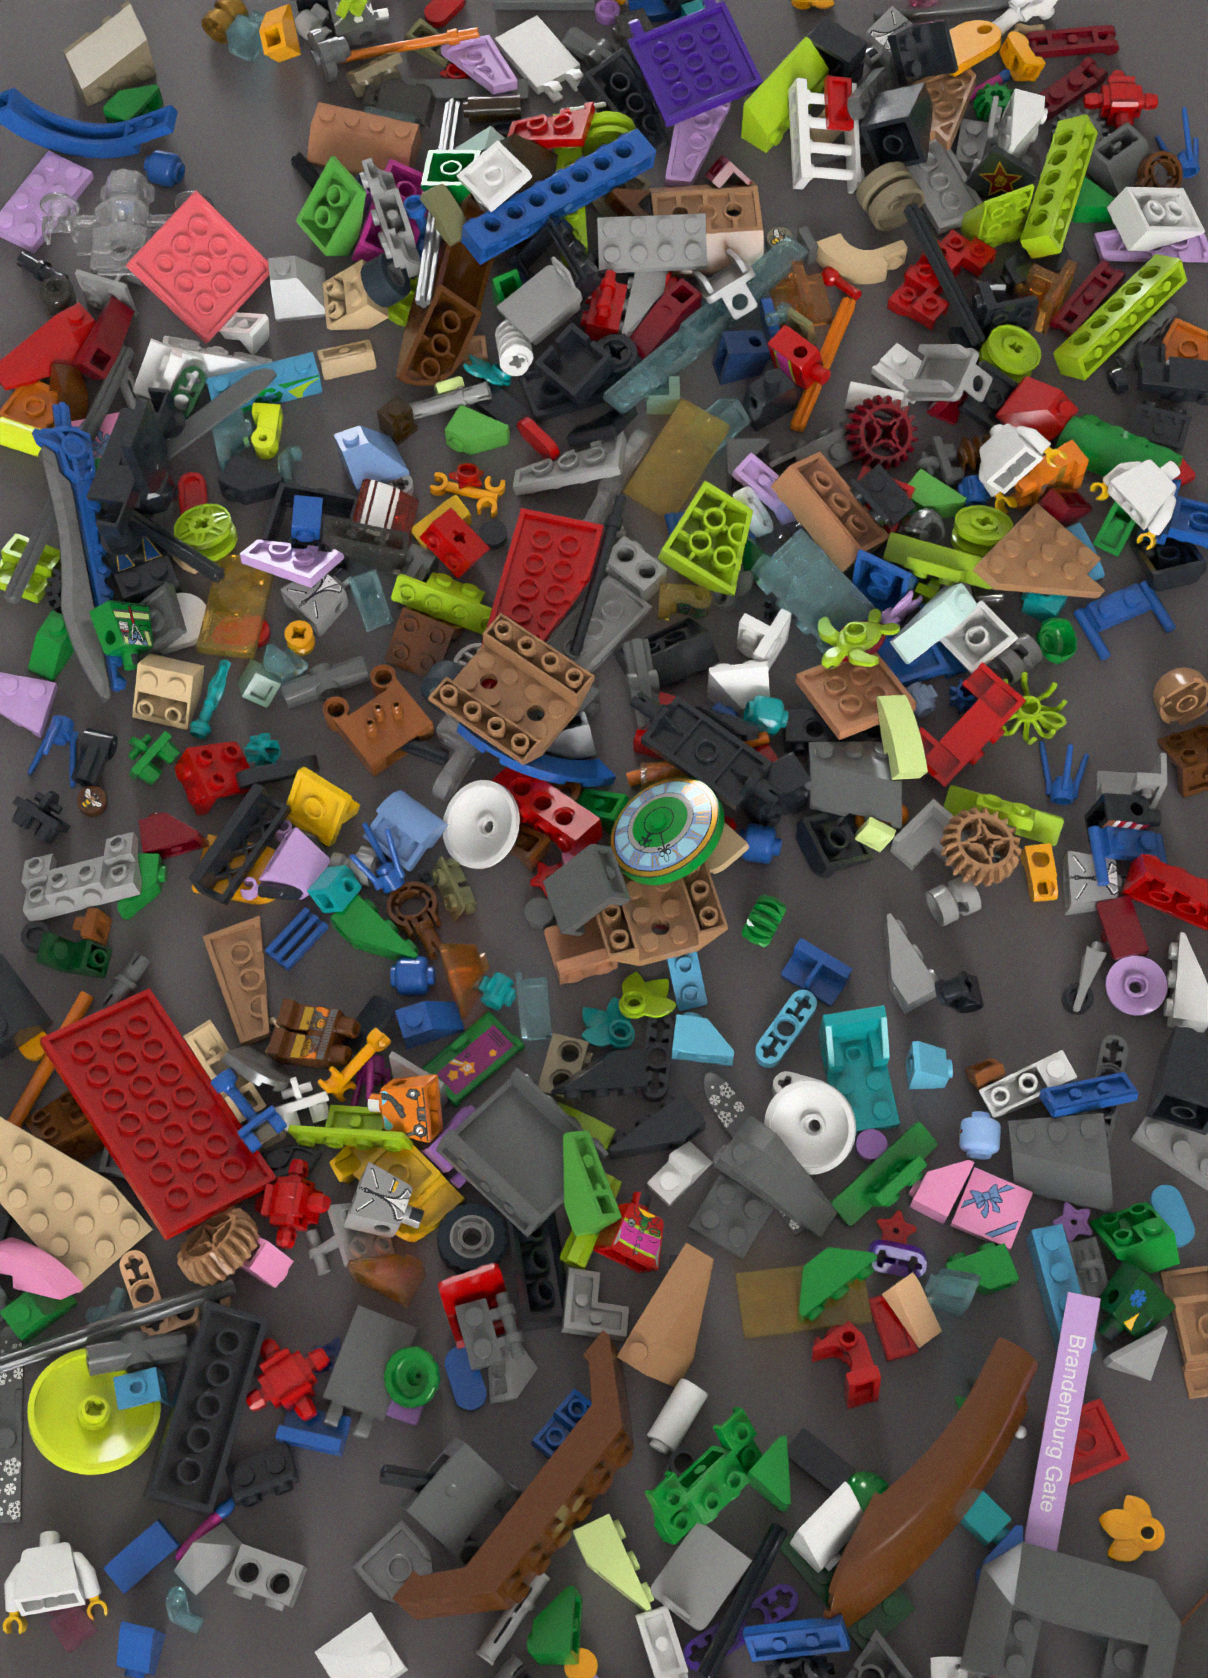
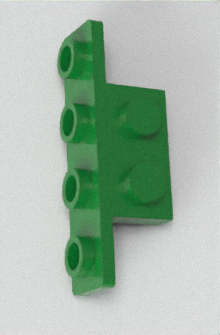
M914 1123L830 1201L831 1205L847 1226L854 1225L872 1207L891 1206L900 1198L901 1195L898 1193L906 1185H913L922 1177L921 1171L928 1165L924 1158L938 1146V1143L922 1123Z

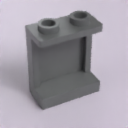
M590 844L543 881L561 934L582 936L586 932L583 924L608 905L623 906L631 900L612 847Z

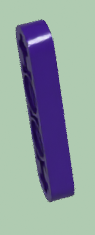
M779 1584L754 1599L750 1609H758L763 1613V1625L778 1623L796 1609L798 1595L792 1586ZM780 1591L783 1595L789 1593L791 1595V1599L788 1602L790 1607L785 1609L781 1605L775 1608L772 1612L777 1617L771 1619L768 1609L761 1601L767 1599L769 1606L776 1601V1592ZM745 1619L736 1635V1641L730 1647L727 1655L746 1644L743 1631L744 1627H747L748 1624ZM722 1621L692 1639L685 1646L683 1656L689 1669L698 1671L700 1666L698 1661L693 1663L690 1661L689 1657L692 1655L691 1648L696 1646L700 1650L706 1647L709 1643L704 1638L710 1635L711 1640H713Z

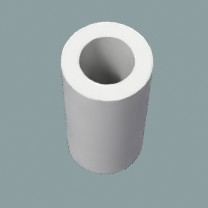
M851 381L845 409L855 410L854 407L856 405H863L864 399L870 398L872 400L873 396L880 395L882 399L887 395L892 396V402L895 399L901 400V407L908 406L909 399L904 398L905 392ZM877 410L874 413H872L874 415L891 418L890 415L883 411Z
M680 1378L647 1434L651 1439L649 1445L665 1455L668 1451L674 1452L677 1450L708 1394L690 1381Z

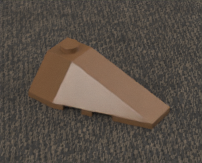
M689 1243L684 1245L631 1331L617 1358L649 1377L676 1387L680 1378H684L694 1361L714 1258Z

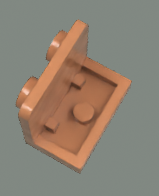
M596 916L583 924L586 932L582 936L561 934L558 925L547 927L544 930V937L560 985L576 983L593 975L607 974L618 968V962L608 959Z

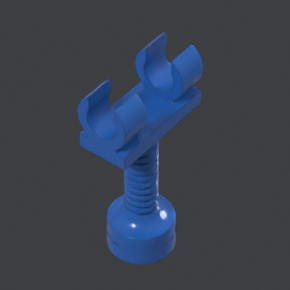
M411 195L405 199L403 205L407 216L415 219L420 230L416 249L421 261L427 226L425 218L427 208L421 202L420 195Z
M228 1068L217 1075L210 1084L217 1093H227L229 1098L235 1103V1106L241 1110L242 1115L248 1120V1124L237 1131V1134L248 1149L254 1153L262 1147V1144L253 1134V1130L267 1120L276 1133L279 1134L287 1128V1124L272 1105L260 1115L257 1114L247 1099L243 1097L244 1095L238 1087H236L235 1082L238 1080V1077L231 1068Z

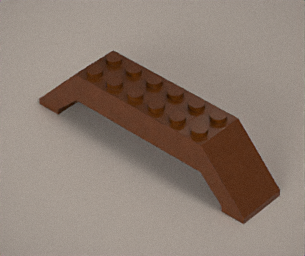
M602 1330L583 1355L589 1366L592 1405L467 1566L421 1576L413 1571L392 1599L415 1620L511 1609L515 1603L523 1601L530 1590V1583L537 1575L540 1576L547 1570L551 1562L550 1558L557 1548L560 1549L567 1544L572 1534L571 1530L577 1522L583 1521L589 1515L592 1503L597 1496L604 1494L611 1486L613 1475L620 1467H625L631 1460L635 1444L622 1360L617 1358L619 1351L609 1334Z

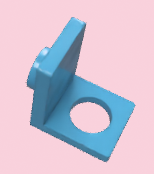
M157 1367L113 1378L119 1410L156 1401L165 1406L170 1405L165 1373Z

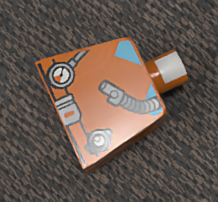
M438 1075L392 1079L381 1088L380 1094L372 1093L369 1096L368 1110L370 1112L382 1113L383 1128L386 1131L403 1132L408 1138L430 1143L443 1131Z

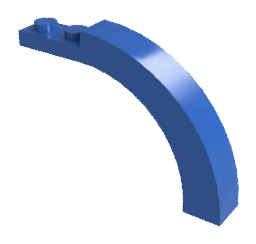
M15 87L0 93L1 125L23 139L41 147L63 154L86 158H119L137 154L140 152L142 143L173 133L178 111L172 105L123 122L106 124L88 123L52 113L29 100Z

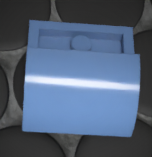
M399 790L387 797L377 808L376 812L378 815L369 828L381 851L392 859L385 835V829H390L400 864L407 871L411 872L428 848H433L449 824L407 793ZM365 833V834L363 835V838H365L367 841H369L368 838H367V836H366V833Z

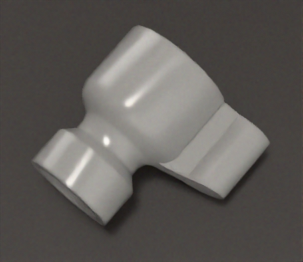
M318 3L311 10H303L294 21L296 33L305 40H308L307 34L309 31L320 28L325 39L334 37V31L326 26L323 27L330 17V12Z
M361 846L355 855L375 875L376 864L379 859L372 847ZM333 852L329 867L346 865L354 872L360 885L370 886L372 884L369 878L350 858H347L345 854Z

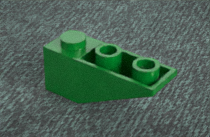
M356 894L342 912H335L330 917L333 928L355 949L396 962L400 957H418L419 950L415 944L409 939L404 941L397 934L399 930L389 919L384 921L377 914L379 912L378 908L368 898L364 901Z

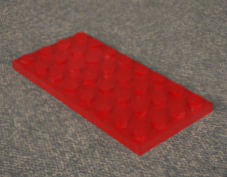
M150 988L40 1038V1046L165 1241L265 1190L266 1183H276L277 1177L259 1150L252 1153L238 1136L237 1131L243 1128L222 1095L217 1093L210 1084L212 1080Z

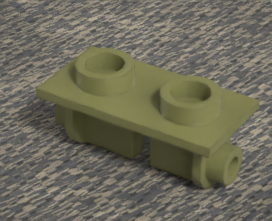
M440 856L431 870L432 879L435 886L440 890L445 909L450 912L455 922L463 911H465L466 915L476 912L477 901L469 886L461 888L458 886L465 884L467 881L459 862L455 861L454 858L444 860L443 856Z

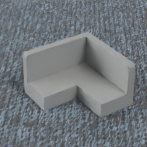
M1159 754L1150 773L1098 771L1096 774V801L1103 793L1140 795L1147 799L1148 808L1155 809L1167 786V754Z
M933 799L894 837L890 852L911 870L931 851L945 862L948 857L940 855L943 846L939 843L943 836L942 831L949 824L948 822L953 815ZM969 830L961 832V842L968 839L967 837L970 835Z

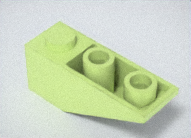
M607 1514L573 1530V1535L586 1565L644 1612L651 1610L650 1602L654 1601V1597L647 1582L641 1584L635 1571L639 1570L640 1566L632 1550L626 1552L621 1540L626 1538L619 1519L612 1521L610 1514Z

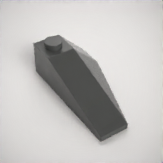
M750 1115L722 1153L715 1167L820 1239L837 1214V1211L778 1134Z

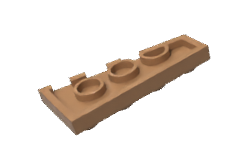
M260 916L202 936L241 1046L243 1047L271 1037Z

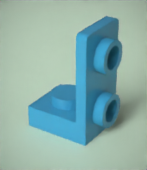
M697 951L665 959L669 967L678 1010L683 1011L707 1005Z

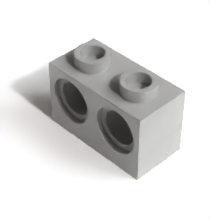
M623 536L612 547L605 574L607 576L611 574L647 602L667 581V568L665 564L657 559V557L653 558L646 553L640 543L634 540L631 541L626 536ZM628 558L631 560L628 562H623L620 559ZM645 574H648V575H651L652 577H651V578H643V577H641V576H642V575H645Z
M241 1543L226 1583L235 1587L233 1594L251 1600L254 1594L265 1598L263 1605L283 1611L284 1605L290 1608L294 1607L307 1568L301 1564ZM249 1565H256L259 1569L256 1580L250 1583L244 1582L242 1577L244 1569ZM280 1576H287L290 1580L288 1590L282 1594H276L273 1589L275 1580Z

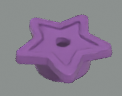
M1065 1202L1063 1204V1215L1053 1220L1052 1224H1063L1067 1242H1072L1078 1235H1092V1230L1087 1223L1091 1212L1090 1209L1076 1210L1070 1203ZM1071 1220H1075L1076 1225H1072Z

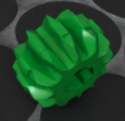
M997 81L994 86L986 83L984 88L979 89L976 93V100H974L973 104L976 118L983 119V122H988L993 96H999L997 107H1002V117L1014 90H1008V84L999 86Z
M766 894L759 896L742 929V937L755 945L758 944L762 947L769 945L786 912V904L780 902L774 896L770 897Z

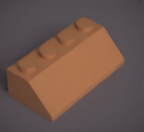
M319 102L311 122L307 161L311 163L310 165L325 168L330 157L335 156L349 173L354 175L364 172L361 161L372 158L374 165L383 171L389 158L414 168L422 144L419 124Z
M817 452L790 465L771 485L779 500L785 503L794 514L795 519L803 525L812 536L813 541L821 547L830 558L831 563L841 573L855 566L857 553L860 549L871 554L888 541L889 534L873 519L866 506H862L850 492L851 488L821 452Z

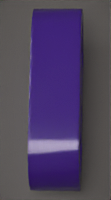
M876 1240L867 1249V1252H873L874 1254H878L880 1250L886 1251L887 1257H884L883 1262L876 1260L873 1266L875 1271L906 1277L913 1272L918 1278L927 1269V1256L919 1247L888 1240ZM911 1256L917 1257V1262L920 1263L915 1264L914 1268L908 1267L907 1261H910Z

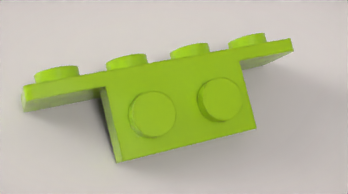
M890 533L883 556L884 560L904 565V568L911 569V574L916 577L927 579L928 574L939 577L938 583L952 586L955 585V582H964L988 590L992 589L991 586L972 571L983 557L898 533Z
M432 572L426 583L407 575L399 574L391 595L393 601L482 635L486 630L492 608L482 605L486 592L479 590L473 584H463L455 581L444 573L437 574Z
M950 785L943 806L953 816H957L964 809L968 812L973 807H976L979 812L987 807L990 815L998 811V818L1000 820L1008 818L1007 825L1016 827L1015 835L1045 844L1051 843L1052 846H1056L1064 823V818L1032 809L1025 804L1012 803L1002 800L995 795L982 794L955 785Z
M330 1105L325 1127L289 1125L288 1132L296 1139V1142L307 1147H313L316 1143L325 1144L336 1149H341L344 1145L367 1151L372 1150V1147H378L390 1152H400L401 1149L411 1150L413 1142L405 1133L386 1131L383 1128L382 1113L370 1112L368 1107Z

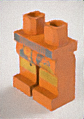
M1073 439L1057 448V450L1065 452L1068 457L1066 460L1059 454L1055 456L1054 461L1060 468L1049 465L1046 460L1047 455H1045L1042 461L1014 485L1016 492L1012 493L1011 496L1017 501L1016 509L1018 511L1028 506L1033 508L1052 488L1064 489L1068 487L1069 489L1076 490L1081 488L1089 460Z

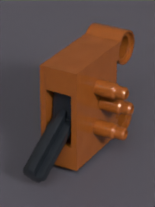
M378 665L371 671L370 680L376 697L352 714L350 713L347 701L342 697L335 696L325 701L323 713L328 728L331 731L337 732L373 777L407 754L444 766L449 759V750L426 742L435 736L433 722L400 684L395 670L389 665ZM382 680H389V681H390V682H389L388 684H386V685H380V684H378V683H379L380 681H382ZM335 712H343L339 717L331 716Z

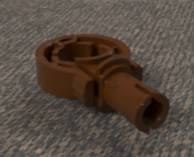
M1159 151L1147 155L1138 167V180L1134 187L1179 188L1183 179L1180 161L1174 154L1168 151ZM1158 163L1166 168L1167 176H1172V179L1166 180L1164 186L1160 185L1155 175H1153V169Z
M410 881L405 882L401 887L392 891L386 904L390 920L398 930L406 932L412 941L416 939L411 929L413 927L430 960L438 959L434 948L437 949L440 957L444 956L447 949L443 945L430 919L431 917L437 928L441 927L442 922L438 917L439 904L432 888L422 882ZM422 895L426 905L419 913L406 916L400 913L399 908H401L403 902L413 897L421 898ZM394 906H395L397 915H394V914H393Z

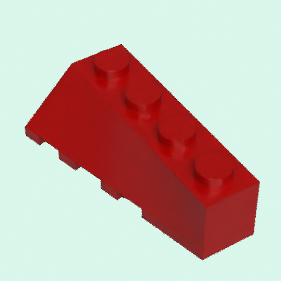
M1141 854L1131 862L1121 892L1122 895H1130L1131 899L1208 931V879L1193 876L1186 869L1170 866L1161 862L1158 857L1150 854Z

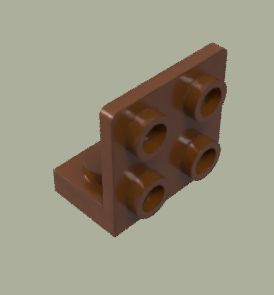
M403 607L384 660L425 678L435 663L445 660L452 639L461 638L464 627L412 607Z
M1208 724L1198 725L1195 728L1159 738L1157 740L1158 746L1177 767L1178 792L1182 797L1185 798L1207 791Z
M70 1091L62 1093L57 1099L42 1109L35 1111L32 1116L25 1120L33 1136L80 1163L105 1147Z

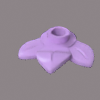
M910 590L894 608L889 607L881 614L882 620L880 623H895L900 626L907 615L918 609L923 597L920 595L919 598L912 601L913 591Z

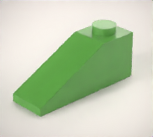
M575 1131L565 1133L563 1135L564 1207L575 1236L597 1234L622 1217L590 1132Z

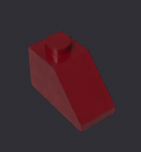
M1052 488L1038 503L1065 528L1090 513L1093 509L1076 489Z
M155 812L150 814L148 818L138 820L144 854H160L161 859L164 860L210 846L209 841L197 830L166 812Z

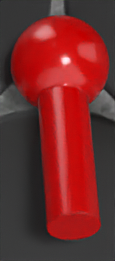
M827 266L821 271L820 280L824 285L837 287L855 301L861 297L862 292L843 279L834 268Z

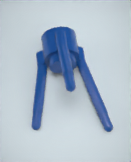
M1183 107L1182 121L1186 150L1179 152L1177 158L1182 166L1183 178H1190L1195 176L1200 170L1198 137L1193 139L1192 151L1187 108ZM1157 135L1155 139L1160 149L1169 152L1161 137Z
M61 715L52 717L45 738L28 769V775L34 773L43 754L47 755L53 744L63 746L69 741L70 787L75 788L76 782H73L71 776L76 766V741L79 733L73 730L75 723L72 719Z
M1040 741V756L1046 784L1045 795L1050 796V801L1054 804H1073L1074 800L1078 798V789L1087 766L1089 754L1085 753L1083 755L1073 783V779L1070 777L1073 745L1069 744L1063 776L1055 777V781L1052 782L1045 743Z
M364 822L362 827L382 866L376 869L377 876H375L355 854H350L349 857L369 878L376 890L382 888L384 893L392 892L405 883L403 877L406 874L401 867L389 828L385 829L393 864L391 862L387 863L368 824Z

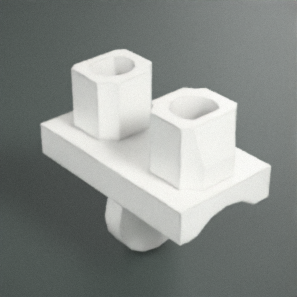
M296 1077L290 1078L292 1087L281 1091L283 1100L295 1096L296 1100L274 1107L287 1124V1128L284 1129L285 1132L288 1131L289 1125L301 1126L297 1111L309 1107L313 1123L327 1119L329 1112L327 1101H329L328 1093L323 1091L303 1098V1093L313 1090L311 1082L299 1085Z

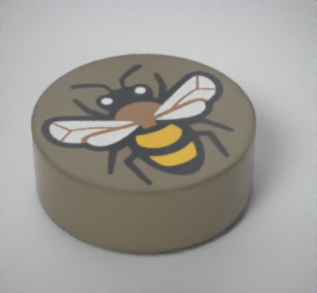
M776 227L768 232L766 246L770 252L783 255L791 250L793 235L788 229Z

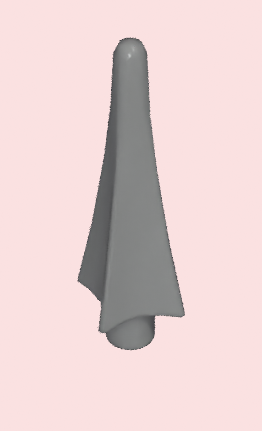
M1092 942L1091 947L1086 946V953L1082 956L1079 986L1073 1006L1075 1012L1080 1011L1086 993L1107 955L1106 952H1102L1104 946L1100 942Z

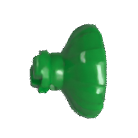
M408 1346L398 1349L392 1354L385 1365L384 1386L392 1400L402 1407L413 1409L426 1405L432 1400L439 1388L438 1385L441 1380L439 1366L431 1353L421 1347Z

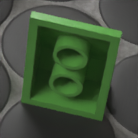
M331 156L295 221L325 256H348L360 236L366 191L335 156Z

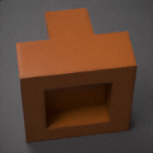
M87 908L86 916L75 917L72 929L80 930V935L85 940L89 939L106 947L113 919L98 908Z
M992 1057L964 1069L967 1079L973 1084L978 1093L980 1089L986 1087L988 1082L993 1081L995 1083L1006 1075L1003 1063Z

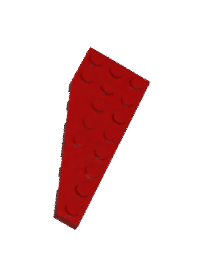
M521 508L486 629L502 613L546 643L591 580L604 532V525ZM485 679L481 683V686L485 689H492L497 685L494 679Z

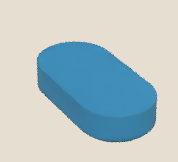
M1171 1185L1158 1186L1151 1193L1149 1204L1175 1232L1177 1248L1184 1247L1193 1239L1195 1228L1182 1195Z

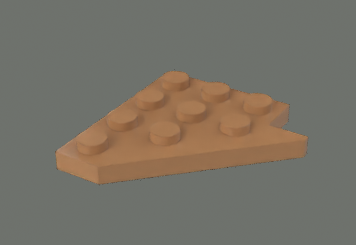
M970 68L956 77L949 74L928 76L911 84L915 85L925 82L933 103L930 141L936 139L946 150L951 149L977 84V75Z
M1037 503L972 570L994 590L1097 599L1105 591L1087 575L1101 558Z

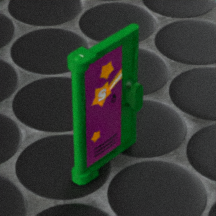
M488 1011L424 1065L422 1070L431 1075H438V1079L445 1084L448 1100L457 1107L466 1096L516 1053L525 1049V1045Z

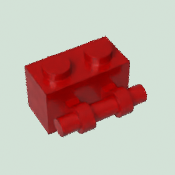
M612 270L605 272V277L601 279L600 285L585 301V304L590 305L589 311H583L580 326L585 327L584 333L594 341H599L607 335L618 334L628 285L617 283L615 280L616 273Z

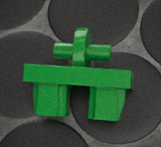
M164 731L150 748L147 747L153 740L150 735L145 734L141 740L132 736L128 743L133 749L127 756L133 761L139 754L142 757L131 768V772L128 775L133 780L139 777L142 781L152 786L162 774V771L151 763L156 756L170 765L180 754L176 746L170 742L172 736Z

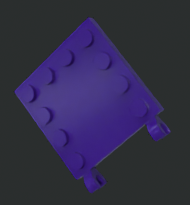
M703 0L702 5L704 9L645 33L639 19L628 22L632 38L628 39L629 47L666 128L753 93L763 83L725 1L716 3V0Z

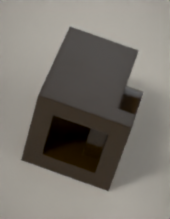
M398 395L377 410L380 430L386 435L391 436L398 446L418 430V426L414 423L412 407Z

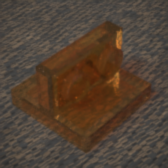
M1068 259L1059 274L1035 263L1032 265L1028 273L1022 298L1034 295L1038 297L1037 311L1040 314L1035 328L1036 331L1044 335L1047 332L1052 318L1069 296L1078 263Z
M802 260L791 262V271L787 273L786 279L769 281L768 289L780 329L786 325L787 311L790 308L813 322V326L832 323L833 315L822 274L806 275Z

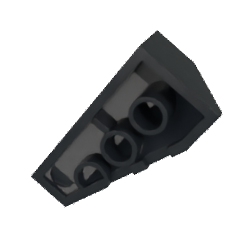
M622 48L584 74L577 89L587 102H606L605 107L595 109L597 113L604 111L619 112L632 119L636 129L638 128L656 150L657 154L668 146V142L659 118L654 114L649 92L644 88L641 80V71L626 50Z

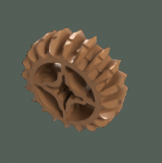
M973 807L968 812L965 809L960 811L957 816L955 815L949 820V824L942 831L943 836L939 844L943 846L940 855L948 857L945 861V866H953L955 868L953 875L962 874L963 883L967 882L969 878L972 879L974 887L981 882L987 887L993 882L996 884L1001 883L1004 878L1009 877L1013 873V869L1019 864L1018 857L1021 855L1022 849L1017 847L1020 844L1021 838L1013 836L1016 832V827L1008 828L1007 826L1008 818L1000 820L998 818V811L990 815L987 807L980 812L976 807ZM969 830L970 835L967 837L968 839L961 842V832ZM1000 852V862L993 864L992 858L994 853Z
M232 1206L201 1222L198 1226H193L194 1230L185 1236L186 1241L180 1245L181 1250L177 1254L179 1259L177 1264L184 1275L196 1285L200 1284L204 1287L208 1284L215 1285L218 1280L224 1281L229 1274H235V1270L243 1266V1262L252 1256L251 1251L256 1249V1242L260 1237L256 1222L247 1212Z

